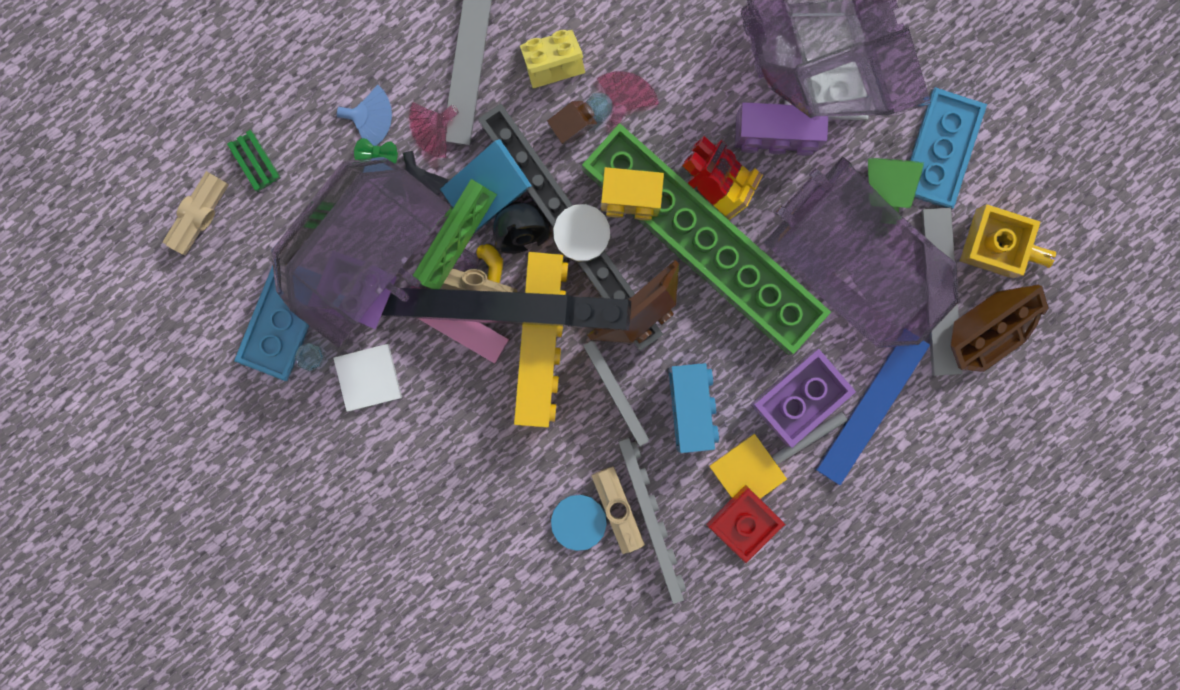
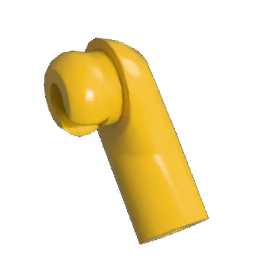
M490 244L478 246L476 250L477 257L484 260L489 266L487 280L500 283L504 263L502 256Z

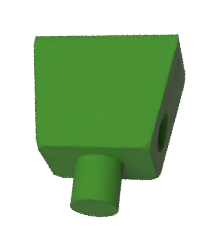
M882 158L868 159L870 204L882 206L881 222L898 223L899 208L912 207L924 168V162Z

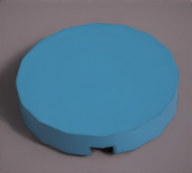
M581 494L570 495L561 500L553 511L551 518L552 532L557 541L564 547L575 551L588 550L598 544L604 536L607 526L605 512L600 503L590 496Z

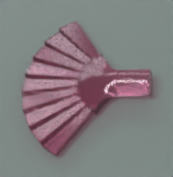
M613 71L597 78L615 106L610 122L615 125L621 123L626 111L659 105L654 89L640 76L625 71Z
M412 103L409 117L410 128L416 143L422 150L429 155L446 158L447 124L459 114L458 109L454 105H450L442 113H437L419 104Z

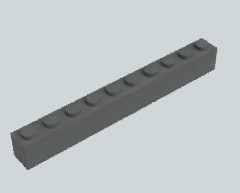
M500 103L478 118L480 126L492 143L499 139L502 141L532 185L526 192L553 229L557 217L565 209L573 205ZM605 250L599 257L590 261H576L601 298L629 300L635 295ZM656 323L649 328L652 334L640 344L636 340L633 342L639 352L664 335Z

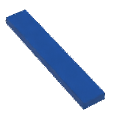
M904 330L847 419L848 421L845 422L816 467V471L836 484H842L930 344L908 330Z

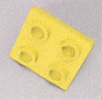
M559 30L553 33L552 36L542 39L532 38L525 44L520 45L532 88L585 73L582 60L583 54L573 30Z

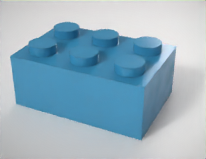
M706 363L669 367L676 450L680 453L715 450V443H719L718 426L712 424V414H716L715 398L710 397L709 386H713L712 369H707Z

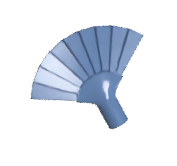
M377 85L357 107L350 109L338 106L337 117L352 120L359 130L361 137L368 139L373 146H377L389 131L392 110L386 93Z

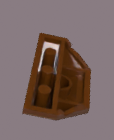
M674 260L629 299L632 301L629 331L594 329L587 335L589 340L632 344L635 340L639 344L652 334L649 329L657 321L662 325L674 315L671 309L676 306L679 263Z
M1032 285L997 291L954 321L951 349L958 368L961 370L984 372L1024 344L1037 327L1041 315H1045L1049 309L1043 287L1041 285Z

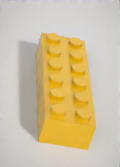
M529 252L525 293L566 295V291L560 290L561 282H566L568 271V262H563V255ZM522 325L514 425L549 427V421L555 422L556 404H551V395L558 391L559 376H553L554 365H560L561 348L556 347V337H562V326Z

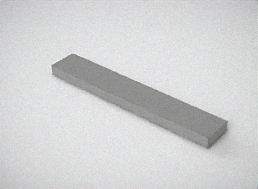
M463 0L442 138L443 143L471 146L492 0Z
M951 208L921 210L932 376L963 374L962 370L957 366L951 349L954 321L959 318Z

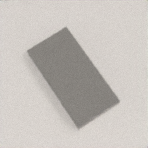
M590 341L583 345L637 444L642 446L649 442V438L595 342Z

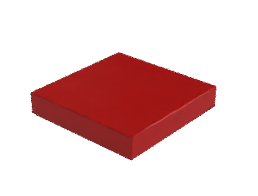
M745 485L706 525L736 555L747 563L785 523Z

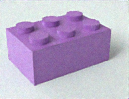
M742 103L736 114L735 148H741V152L756 153L758 149H769L771 154H785L786 150L797 151V155H813L814 152H817L827 142L829 107Z
M815 349L801 359L750 405L787 447L792 448L855 394L856 391L819 349Z

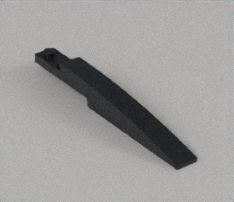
M392 288L381 316L629 331L632 301L628 299L573 297L559 294Z

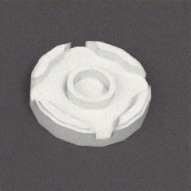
M587 204L573 205L565 209L557 217L553 228L554 241L559 251L567 258L577 262L590 261L599 257L606 249L610 239V225L605 215L597 208Z

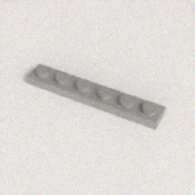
M629 437L618 442L671 600L675 604L684 600L682 592L686 591L682 576L675 575L673 565H676L677 561L673 549H667L663 540L668 538V534L663 521L657 522L654 512L659 511L655 496L648 495L645 485L650 484L646 469H640L636 459L641 457L636 441L631 443Z

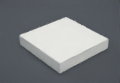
M389 344L334 357L347 412L402 398Z

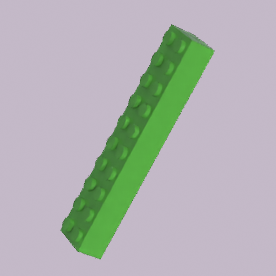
M620 123L582 164V171L602 189L605 167L664 173L661 209L658 216H652V220H636L787 355L794 354L831 313L828 308Z

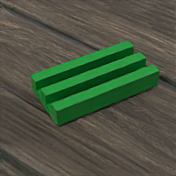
M251 129L246 132V135L237 137L236 141L227 143L255 191L259 192L281 179V176ZM251 140L272 175L270 178L266 176L246 143L247 141ZM241 146L263 182L258 183L237 147Z

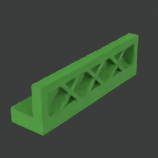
M473 179L469 181L413 274L420 284L431 289H440L497 194Z

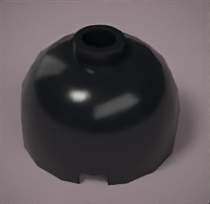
M512 202L509 206L502 209L495 217L492 229L497 249L500 247L501 252L507 254L528 251L524 245L537 242V245L540 246L550 236L548 223L543 213L533 205L520 202Z

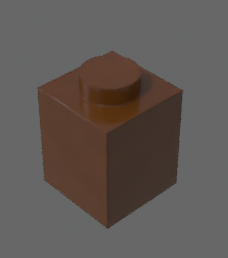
M583 101L570 102L547 120L561 144L574 142L597 124L593 118L595 116L594 111Z

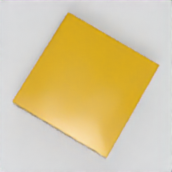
M754 433L709 465L731 498L747 485L761 499L787 480Z

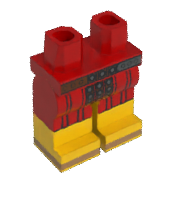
M703 136L694 144L691 149L693 153L687 157L682 167L692 175L688 184L692 188L697 186L698 191L730 220L748 206L763 175L756 168L751 172L736 160L735 154L731 150L726 149L727 145L722 140L714 145Z

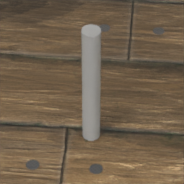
M840 412L813 429L794 447L786 446L771 457L777 465L847 422L846 416L843 412Z

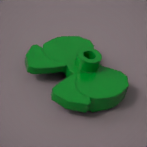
M362 138L357 141L354 147V158L357 162L354 163V167L359 174L366 176L369 173L372 161L378 162L380 176L382 178L390 177L396 171V168L393 166L398 158L397 147L392 141L386 142L382 146H373L368 139Z

